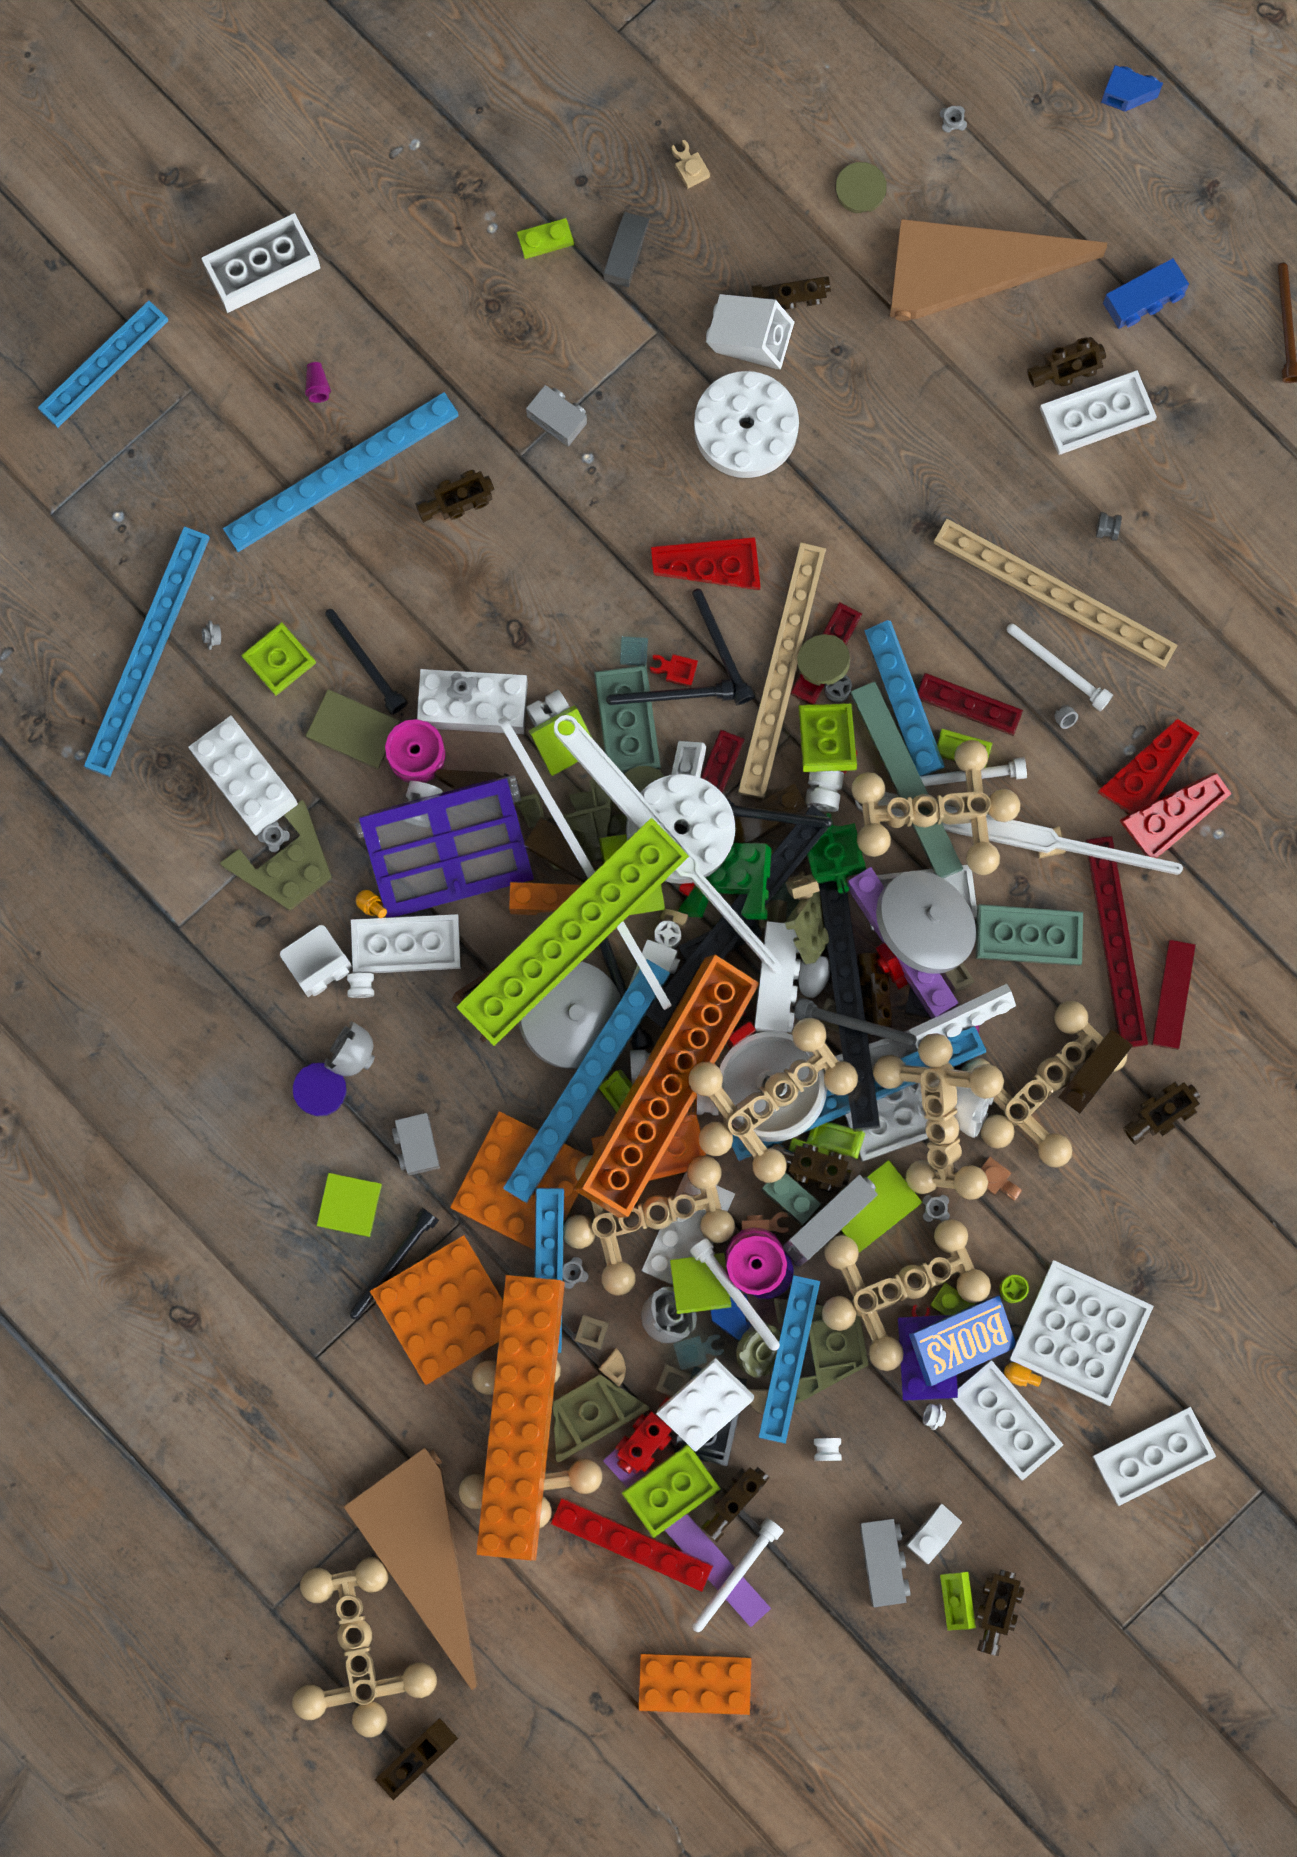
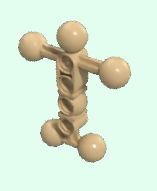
M975 740L961 743L957 747L954 756L958 768L965 772L966 793H951L944 797L937 795V798H934L932 795L921 794L913 799L908 797L907 800L902 797H896L888 805L878 806V802L885 795V785L881 777L871 772H865L857 776L852 783L851 789L855 800L862 804L864 827L860 829L857 835V843L864 854L876 857L884 854L890 847V834L880 824L883 821L893 828H899L907 824V827H911L912 823L923 828L932 826L936 822L937 825H940L941 822L950 825L971 823L973 845L967 852L966 862L969 869L979 875H987L994 872L1000 864V855L997 848L989 843L987 813L989 812V815L996 821L1004 823L1011 821L1020 812V801L1018 796L1008 789L997 790L989 797L983 793L981 770L988 762V753L985 746ZM971 804H980L983 807V811L973 810ZM952 805L956 808L957 812L949 813L945 810L944 806ZM926 807L930 810L931 814L923 815L918 811V808ZM898 808L903 811L904 816L897 817L893 815L891 810Z
M1076 1001L1063 1002L1056 1009L1054 1016L1055 1024L1059 1030L1066 1034H1077L1079 1037L1074 1042L1067 1043L1054 1057L1042 1061L1032 1081L1027 1083L1014 1098L1003 1088L994 1097L993 1101L1003 1110V1115H990L985 1119L980 1130L981 1138L985 1144L997 1149L1006 1147L1014 1138V1126L1018 1125L1039 1145L1038 1153L1043 1163L1057 1168L1069 1162L1073 1150L1068 1138L1062 1134L1048 1133L1031 1114L1054 1091L1062 1090L1067 1086L1075 1068L1084 1061L1086 1052L1090 1048L1095 1050L1104 1039L1088 1023V1013L1082 1004ZM1066 1050H1076L1079 1055L1078 1061H1069L1066 1057ZM1127 1054L1113 1072L1123 1068L1127 1062ZM972 1058L963 1064L961 1071L972 1072L978 1065L990 1063L983 1058ZM1049 1068H1056L1060 1072V1079L1058 1081L1049 1079L1047 1076ZM1029 1088H1039L1042 1093L1041 1099L1034 1100L1030 1098L1028 1094ZM1011 1106H1019L1022 1109L1023 1117L1021 1119H1014L1010 1115L1009 1110Z
M814 1018L800 1020L794 1026L792 1032L795 1046L804 1052H812L813 1056L807 1061L803 1059L796 1060L790 1065L789 1070L786 1068L783 1070L784 1072L770 1076L766 1081L765 1087L759 1088L760 1092L750 1094L736 1106L722 1088L723 1074L717 1065L711 1062H701L693 1067L689 1074L691 1089L698 1095L708 1096L724 1117V1123L711 1122L705 1125L699 1134V1145L706 1154L721 1156L727 1153L732 1146L733 1135L738 1136L754 1158L752 1164L755 1176L760 1181L766 1183L776 1182L785 1174L787 1168L786 1159L778 1150L767 1149L753 1129L767 1120L773 1114L774 1109L778 1111L779 1107L792 1104L797 1098L798 1092L804 1091L803 1087H809L816 1082L818 1072L823 1068L825 1070L824 1084L832 1094L838 1096L846 1095L854 1090L858 1082L856 1069L848 1062L837 1060L825 1043L826 1029L824 1025ZM807 1066L809 1068L808 1077L799 1080L797 1077L798 1070L801 1067ZM781 1083H786L787 1092L783 1096H777L775 1092L776 1087ZM761 1099L765 1100V1109L762 1112L756 1113L753 1107L755 1102ZM737 1116H743L744 1123L742 1127L733 1129L732 1120Z
M939 1033L928 1034L919 1043V1057L929 1067L905 1065L900 1057L895 1055L880 1057L873 1066V1076L881 1087L886 1089L897 1088L904 1081L921 1083L922 1106L926 1113L924 1115L925 1119H928L925 1124V1132L930 1139V1142L927 1143V1148L930 1150L927 1153L928 1161H915L906 1172L908 1186L919 1194L930 1193L936 1187L955 1189L962 1198L967 1200L978 1199L983 1196L988 1187V1180L981 1168L974 1165L965 1166L959 1169L957 1173H954L953 1163L962 1154L961 1146L959 1145L960 1138H957L960 1127L958 1120L954 1117L957 1114V1109H955L957 1104L956 1087L971 1088L976 1096L983 1099L993 1098L1003 1088L1004 1079L1002 1072L991 1064L978 1065L972 1072L954 1070L952 1065L948 1063L953 1053L951 1042L945 1035Z
M593 1155L585 1156L577 1163L575 1168L577 1181L580 1179ZM710 1156L694 1158L688 1166L687 1177L695 1188L700 1189L701 1193L696 1195L682 1193L675 1199H673V1196L667 1198L662 1195H654L647 1198L644 1203L639 1204L638 1207L634 1206L632 1212H635L639 1217V1222L636 1226H629L625 1222V1217L618 1218L591 1201L595 1219L592 1221L589 1217L582 1214L569 1217L563 1224V1239L572 1248L584 1249L591 1245L595 1236L600 1237L607 1264L601 1275L602 1285L607 1292L615 1296L627 1294L634 1287L636 1278L633 1268L622 1261L616 1236L634 1232L641 1226H643V1229L648 1227L655 1230L664 1229L672 1222L677 1221L678 1218L687 1219L696 1211L704 1209L706 1214L702 1217L700 1228L705 1238L713 1243H723L733 1235L735 1222L732 1216L721 1208L716 1188L722 1176L721 1167ZM685 1198L691 1202L692 1209L689 1213H682L678 1210L677 1203L680 1199ZM654 1205H660L665 1209V1217L663 1219L657 1220L652 1217L651 1208ZM601 1218H607L612 1222V1230L605 1233L599 1229L598 1222Z
M948 1219L938 1224L934 1233L936 1245L942 1251L950 1253L952 1257L948 1259L938 1257L928 1264L926 1262L923 1263L921 1266H905L893 1278L884 1279L868 1287L865 1286L855 1264L858 1260L859 1250L854 1240L840 1235L833 1237L826 1244L825 1258L830 1266L841 1270L851 1292L852 1299L850 1301L846 1297L836 1296L827 1300L822 1309L823 1321L831 1329L842 1331L853 1325L856 1315L862 1317L873 1342L869 1350L870 1360L878 1369L884 1371L894 1370L901 1364L904 1356L903 1348L899 1341L887 1336L878 1316V1311L892 1306L899 1299L903 1301L906 1298H921L927 1294L929 1289L943 1284L952 1274L957 1272L960 1274L957 1280V1291L963 1300L975 1304L982 1302L990 1294V1279L984 1272L974 1268L965 1248L968 1242V1232L966 1227L958 1220ZM938 1265L942 1267L944 1277L938 1278L934 1276L932 1266ZM907 1277H917L920 1283L919 1288L910 1287L907 1283ZM884 1286L893 1288L895 1291L893 1299H888L883 1295L882 1289ZM858 1297L868 1298L870 1308L862 1309L858 1305Z
M486 1360L480 1362L472 1372L473 1386L484 1395H493L496 1361ZM558 1360L556 1364L555 1383L558 1381L561 1372V1367ZM581 1459L573 1463L567 1471L545 1473L543 1491L572 1487L574 1491L580 1494L592 1493L599 1488L602 1482L603 1474L601 1468L590 1459ZM472 1474L461 1481L458 1495L460 1501L470 1509L481 1508L485 1476ZM545 1497L542 1499L540 1528L544 1527L551 1518L552 1509Z
M367 1557L361 1560L355 1570L330 1574L323 1568H313L308 1570L300 1581L302 1596L312 1603H323L333 1595L334 1591L338 1590L340 1600L336 1605V1612L341 1620L338 1621L340 1627L337 1631V1640L340 1647L346 1651L344 1656L348 1655L346 1669L349 1686L323 1691L316 1685H304L293 1696L292 1707L299 1718L304 1720H315L320 1718L328 1707L356 1702L360 1705L354 1710L352 1724L357 1733L364 1737L380 1735L387 1725L386 1711L380 1704L373 1702L375 1698L406 1692L414 1698H424L429 1696L437 1685V1676L434 1669L423 1662L409 1665L403 1675L381 1680L376 1679L373 1659L368 1653L371 1650L369 1645L372 1640V1630L370 1625L364 1620L365 1615L361 1616L363 1603L356 1596L354 1587L359 1586L366 1592H377L387 1585L389 1571L377 1557ZM346 1600H352L356 1603L357 1611L353 1616H348L343 1612L342 1607ZM351 1628H357L361 1631L362 1639L359 1643H352L348 1640L347 1633ZM355 1656H362L366 1659L367 1667L364 1671L354 1669L352 1661ZM360 1684H368L371 1687L372 1695L369 1699H362L358 1695L357 1689Z

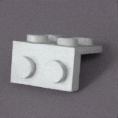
M319 925L280 952L282 960L307 997L312 994L313 996L320 994L327 988V984L333 980L338 981L349 974V970L353 968L323 925Z

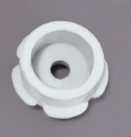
M929 1404L925 1409L923 1424L929 1426L931 1430H935L938 1426L941 1427L944 1424L946 1412L942 1410L941 1404Z

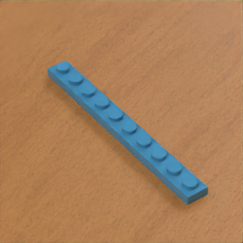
M445 392L224 527V532L237 552H240L459 416L457 410Z
M187 527L183 528L84 765L86 769L111 777L210 539L208 535Z
M646 959L660 986L663 987L670 976V972ZM641 969L503 1187L504 1190L523 1202L528 1203L655 1000L656 995Z
M975 1026L962 1031L955 1037H948L953 1048L952 1057L948 1062L952 1067L986 1053V1048ZM918 1051L901 1058L905 1065L929 1067L920 1059ZM874 1079L877 1100L882 1099L916 1083L904 1081L897 1088L886 1089L881 1087ZM828 1090L820 1115L804 1132L850 1113L848 1094L838 1096ZM733 1135L732 1147L738 1161L752 1156L739 1137ZM762 1141V1142H763V1144L766 1146V1148L768 1149V1148L774 1146L775 1143L779 1144V1143H782V1142H784V1141H778V1142H766V1141Z

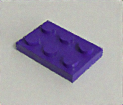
M950 1315L898 1318L899 1343L902 1345L904 1352L901 1362L903 1401L958 1398L957 1375L933 1386H926L909 1336L910 1333Z

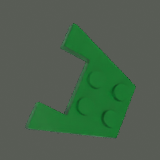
M733 843L721 866L705 878L718 893L748 894L741 914L746 919L766 920L765 900H768L769 891L766 889V880L770 877L771 848L767 844ZM695 885L680 906L678 912L684 913L688 917L702 918L709 900Z

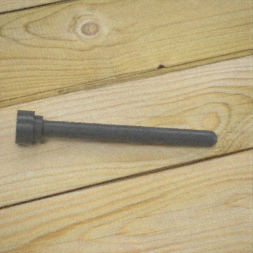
M801 998L795 1007L794 1015L798 1020L815 1018L909 1045H914L917 1042V1037L914 1034L819 1009L811 1000Z

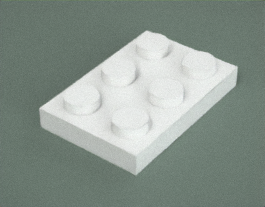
M715 1358L658 1409L657 1415L696 1452L753 1401L754 1395Z

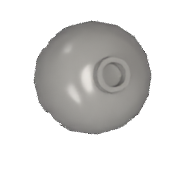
M352 1021L349 1022L350 1028L345 1026L330 1049V1052L333 1053L332 1059L326 1058L324 1067L341 1076L356 1075L363 1068L368 1070L375 1059V1056L372 1055L374 1047L372 1037L364 1028Z
M663 1287L651 1294L643 1304L641 1321L646 1333L652 1339L661 1343H675L687 1337L694 1330L697 1315L696 1312L677 1314L674 1287Z

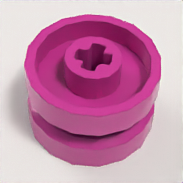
M418 719L407 720L395 726L387 737L385 750L389 766L394 774L404 782L418 781L427 783L435 778L434 773L437 769H443L446 759L443 739L438 730L430 723ZM418 749L419 753L413 754L412 750Z
M749 1228L740 1231L732 1237L726 1248L725 1262L729 1278L733 1284L743 1292L755 1295L771 1292L779 1286L786 1275L787 1261L782 1243L775 1234L762 1228ZM754 1259L761 1260L759 1263L756 1261L753 1264L751 1263Z

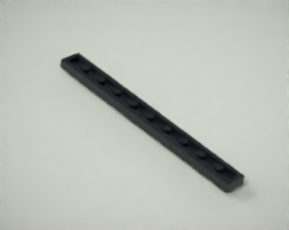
M813 805L805 813L806 815L827 817ZM796 824L771 855L770 877L766 880V889L769 891L768 900H765V906L828 828ZM740 894L730 907L749 927L755 919H746L741 914L748 894ZM723 916L663 989L672 1006L664 1010L656 998L645 1015L662 1029H665L704 959L712 955H717L723 959L741 937Z
M836 880L819 883L824 925L829 937L827 946L836 1011L838 1014L866 1021L848 893H845L843 884V893L838 892ZM838 1025L843 1061L850 1063L858 1074L856 1087L852 1092L848 1093L853 1131L881 1128L868 1035L865 1032Z

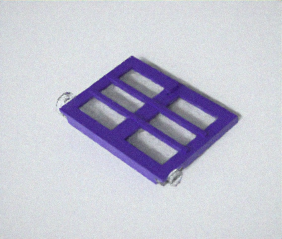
M515 775L499 779L495 778L359 816L360 822L355 823L359 839L365 838L383 907L387 910V918L401 916L508 887L510 882L523 883L534 880L514 802L521 801Z

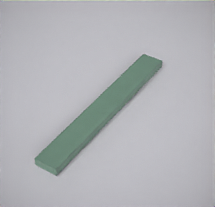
M872 682L851 691L850 695L898 797L907 800L908 797L913 799L921 794L928 795L876 683ZM926 807L918 808V811L923 815L931 814L930 810ZM936 822L934 825L926 828L918 827L912 823L913 829L935 875L944 879L963 870L942 822L940 825H937Z

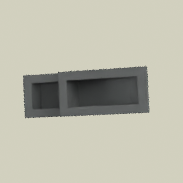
M627 212L624 213L604 271V281L626 287L630 286L650 218Z

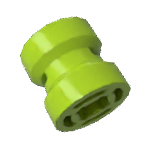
M1020 1275L1008 1276L999 1286L1001 1298L1008 1303L1022 1301L1029 1292L1027 1281Z

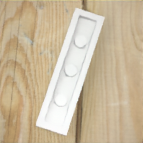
M1005 984L910 1029L909 1032L917 1037V1042L914 1045L918 1050L919 1043L928 1034L939 1033L947 1038L955 1037L964 1030L981 1025L996 1015L1008 1012L1016 1004L1008 984Z

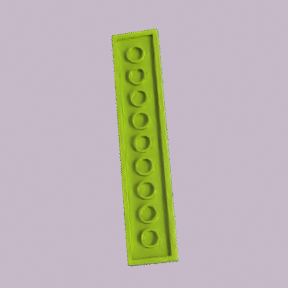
M651 817L456 1008L495 1046L658 888L689 855Z

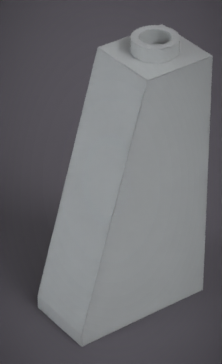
M859 1174L783 1245L785 1253L798 1267L807 1262L878 1195L875 1192L876 1187L867 1177L862 1178Z

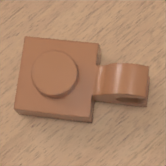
M989 1157L981 1167L987 1176V1190L995 1196L1000 1189L1015 1201L1022 1190L1007 1180L1011 1172Z
M779 1212L771 1220H763V1215L747 1216V1221L741 1222V1230L762 1228L769 1232L787 1233L788 1228L779 1227L777 1220L787 1218L788 1214Z

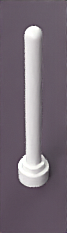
M1015 624L1007 626L1006 629L1010 635L1091 697L1089 700L1093 702L1092 706L1101 712L1112 699V693L1106 689L1102 690L1100 687L1096 689Z
M1024 757L1014 758L1012 762H1008V765L986 767L981 770L982 779L1010 775V778L1015 777L1016 780L1027 778ZM963 771L920 776L924 786L966 781L965 772Z
M707 1238L698 1242L691 1248V1254L696 1260L706 1263L767 1346L773 1351L777 1350L780 1346L778 1340L713 1256L715 1254L713 1245Z
M766 1518L760 1525V1536L693 1623L692 1628L695 1632L703 1630L768 1542L772 1543L774 1539L778 1540L784 1532L772 1520Z

